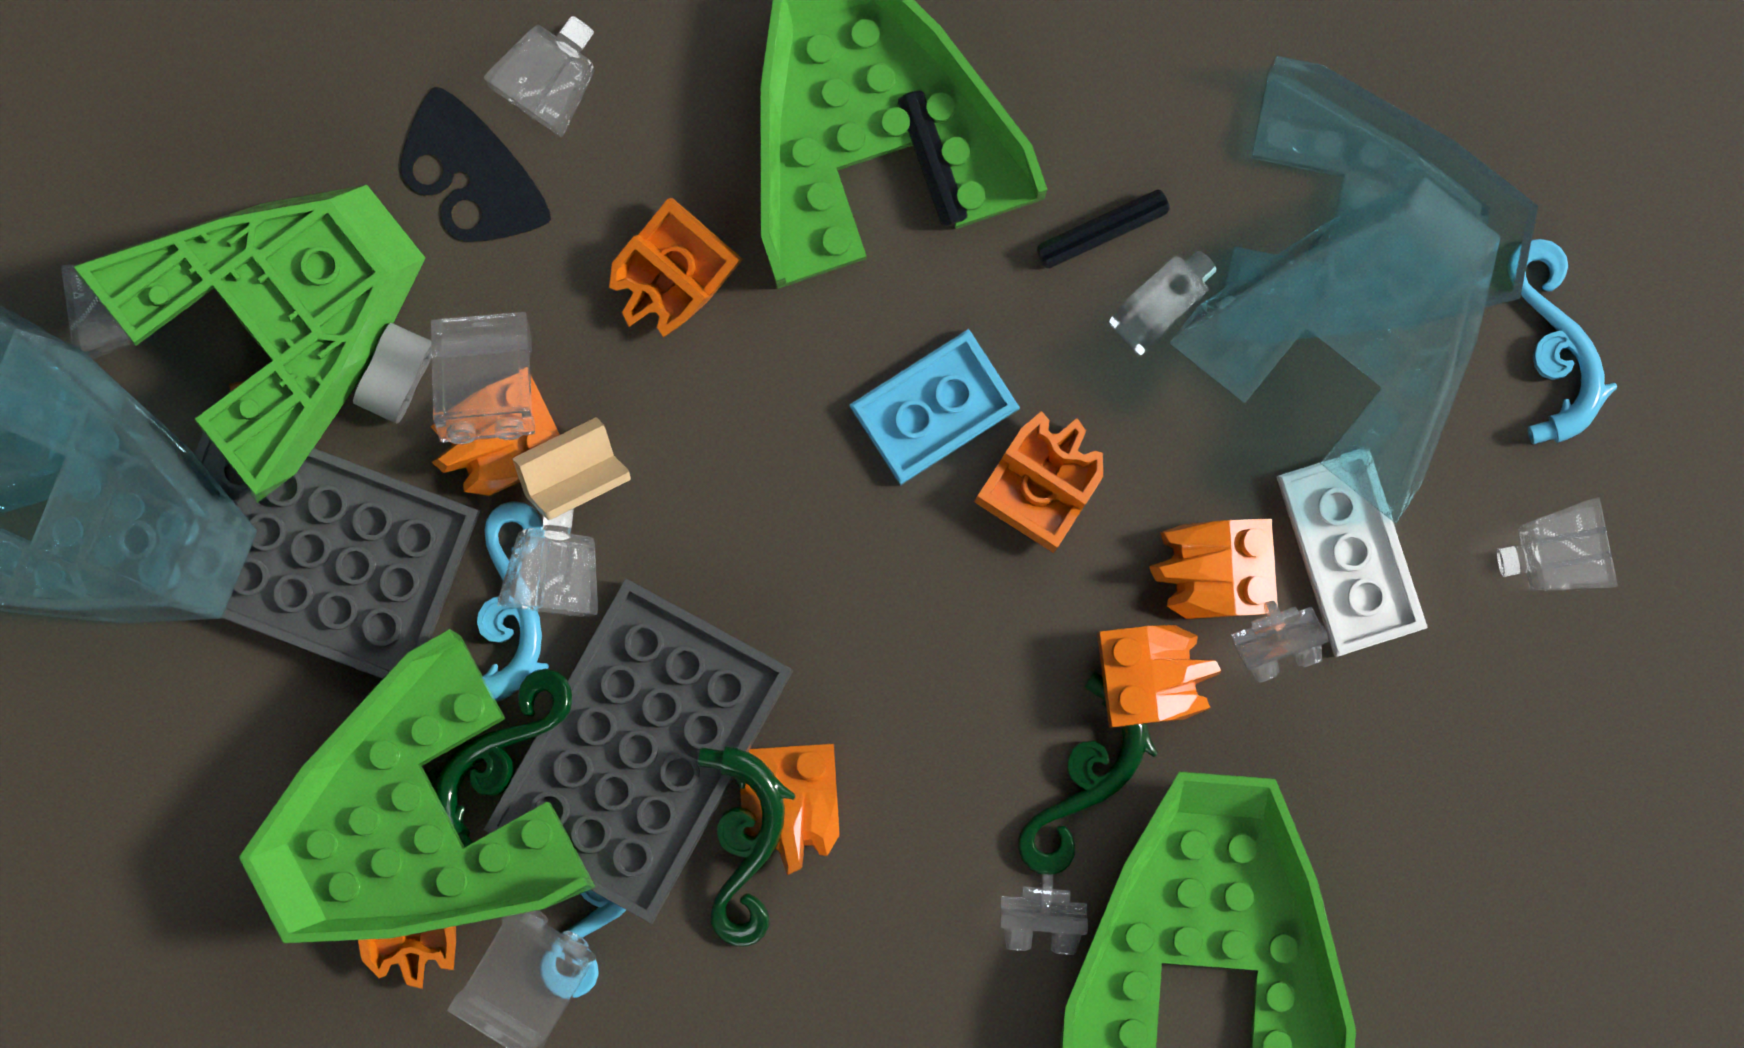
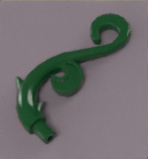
M546 668L535 670L527 675L520 685L518 695L519 707L525 716H534L536 714L534 702L539 693L547 691L552 695L554 699L553 706L545 718L532 723L485 733L468 742L454 753L444 765L440 775L435 769L429 772L432 787L464 847L474 843L469 838L470 830L463 823L465 808L462 805L459 808L457 807L459 787L465 775L472 766L485 760L487 762V769L484 773L477 769L470 771L472 787L479 794L487 796H497L507 789L514 774L513 761L502 748L539 736L553 729L566 718L571 710L572 689L567 679L559 672Z
M1094 671L1084 688L1103 699L1101 704L1106 707L1103 677ZM1147 724L1121 727L1123 744L1120 755L1113 767L1101 776L1093 773L1092 766L1095 762H1101L1105 765L1109 763L1105 747L1096 741H1082L1073 747L1068 756L1067 771L1070 778L1084 790L1044 809L1024 826L1018 837V850L1022 861L1030 870L1038 874L1054 875L1063 872L1071 865L1075 856V843L1067 827L1057 826L1056 831L1060 836V845L1052 853H1043L1037 849L1034 842L1036 833L1042 826L1101 803L1118 792L1133 777L1142 762L1144 752L1152 757L1157 756L1158 752L1151 740Z
M728 746L725 747L724 751L702 747L699 753L698 766L721 770L722 775L734 777L741 789H745L746 784H748L756 793L762 809V824L756 836H748L744 832V828L754 827L757 821L754 814L746 808L733 807L724 812L717 825V837L721 846L729 853L745 858L715 897L711 910V925L715 933L724 942L733 946L747 947L759 942L768 930L770 921L765 905L752 894L746 893L742 895L740 903L745 905L750 912V920L745 924L730 922L726 915V906L734 894L772 855L784 826L785 805L783 799L794 800L796 796L775 777L774 773L761 759L753 754Z

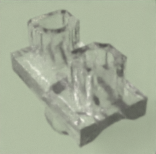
M1274 600L1264 603L1266 617L1250 622L1251 628L1231 634L1234 647L1247 670H1251L1257 682L1260 683L1275 678L1280 673L1278 659L1293 655L1297 665L1304 667L1321 662L1322 644L1329 642L1326 629L1320 624L1312 607L1298 611L1295 606L1280 612Z
M1048 874L1042 875L1041 888L1023 886L1022 898L1001 896L1000 928H1004L1006 948L1020 951L1029 950L1032 947L1033 931L1051 932L1050 951L1056 954H1076L1081 935H1087L1088 932L1087 903L1070 902V890L1053 889V875Z

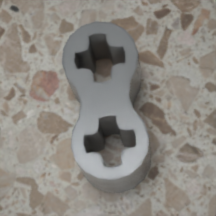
M390 323L383 332L374 356L358 384L353 404L396 424L399 423L405 415L416 387L430 363L435 350V342L399 325Z

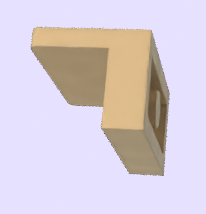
M597 417L512 458L525 497L547 520H551L631 479L629 470L614 456L605 426Z

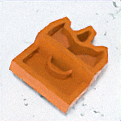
M668 198L639 235L633 236L612 262L609 288L615 291L628 288L633 292L622 311L629 327L648 313L656 312L659 316L657 329L664 338L690 319L714 296L743 258L676 200Z
M527 371L473 395L430 426L438 436H450L452 439L451 447L433 460L432 463L443 473L466 468L469 475L463 483L464 492L490 496L520 483L512 458L560 435L530 372Z
M1041 411L1020 429L974 502L1054 553L1104 477L1103 453L1093 451L1084 455L1078 451L1086 433V429L1078 418L1072 421L1060 433L1052 434L1048 430L1050 420Z
M1272 519L1191 523L1160 532L1163 544L1173 548L1174 555L1171 559L1151 565L1149 568L1155 581L1177 584V592L1168 599V608L1186 619L1278 614Z
M1177 625L1143 626L1100 631L1097 633L1109 728L1185 720L1210 709L1207 697L1198 695L1195 685L1219 675L1221 669L1216 660L1190 659L1189 651L1197 644V635Z
M834 744L750 749L749 753L761 759L774 773L775 777L796 796L794 800L783 799L785 805L784 826L775 848L780 853L787 875L802 869L804 846L812 845L819 855L828 856L840 836ZM746 784L745 789L740 788L741 808L751 811L757 821L754 827L744 828V832L748 836H756L762 824V809L756 793Z
M456 926L396 938L358 940L361 960L379 979L387 975L391 965L399 963L406 985L423 989L425 964L428 960H435L441 969L454 970Z

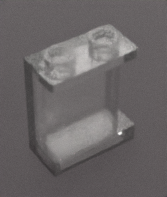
M526 312L431 320L433 420L440 441L467 444L477 439L500 438L503 440H514L522 435L535 434L530 374V353L533 352L532 334Z
M536 910L502 917L501 921L503 924L464 990L456 994L447 1010L506 1048H543L597 955L587 950L589 944L583 938L570 931H564L563 934L547 925L548 918Z

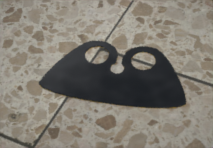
M434 87L431 89L415 117L404 147L401 171L407 185L422 195H437L452 185L453 177L457 173H466L470 178L468 186L463 189L458 188L454 190L444 201L441 210L442 222L447 231L456 239L465 242H484L516 236L548 224L551 221V213L544 197L508 148L456 96L442 88ZM425 155L437 157L443 165L442 177L439 181L430 185L420 183L415 178L413 172L415 162ZM462 200H472L481 208V221L472 229L459 228L452 219L454 206Z

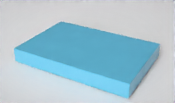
M969 329L849 405L900 486L1020 409Z

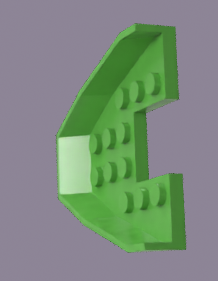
M773 0L760 86L761 238L777 289L867 259L838 170L913 146L908 133L910 117L898 105V99L906 93L912 91H922L927 100V112L934 120L943 144L942 156L949 163L958 186L957 200L966 209L968 216L964 221L956 223L954 225L955 229L1045 199L1048 189L1032 144L943 28L915 0Z
M361 185L261 203L114 251L74 266V269L82 284L89 287L135 346L214 289L272 362L195 418L196 423L250 489L251 496L258 503L297 473L367 370L383 332L390 323L395 322L421 269L425 256L368 185Z
M451 629L408 652L301 767L239 856L283 943L396 938L545 909L595 888L553 806L548 801L469 846L464 847L422 765L503 721L505 717L462 637Z
M1179 771L1122 868L1065 1006L1059 1048H1156L1162 963L1255 970L1250 1048H1355L1356 1027L1318 880L1276 779Z

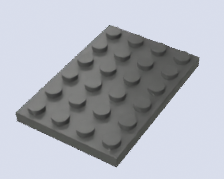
M203 432L142 587L384 679L408 652L431 640L480 511L315 448L312 449L294 476L257 503L251 496L250 489Z
M625 579L568 679L572 689V706L569 714L553 729L536 736L484 830L492 833L543 803L550 802L595 885V888L590 890L653 924L734 779L732 776L722 775L719 769L699 767L700 749L703 747L724 751L725 747L728 746L749 752L793 670L636 583Z

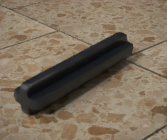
M922 91L906 93L898 99V105L910 117L908 133L941 224L944 227L954 226L956 223L967 219L968 216L966 209L957 200L958 186L949 163L942 156L943 144L935 122L927 112V100Z
M1157 189L1039 244L1037 247L1039 258L1046 268L1059 265L1166 215L1170 210L1169 202L1162 190Z

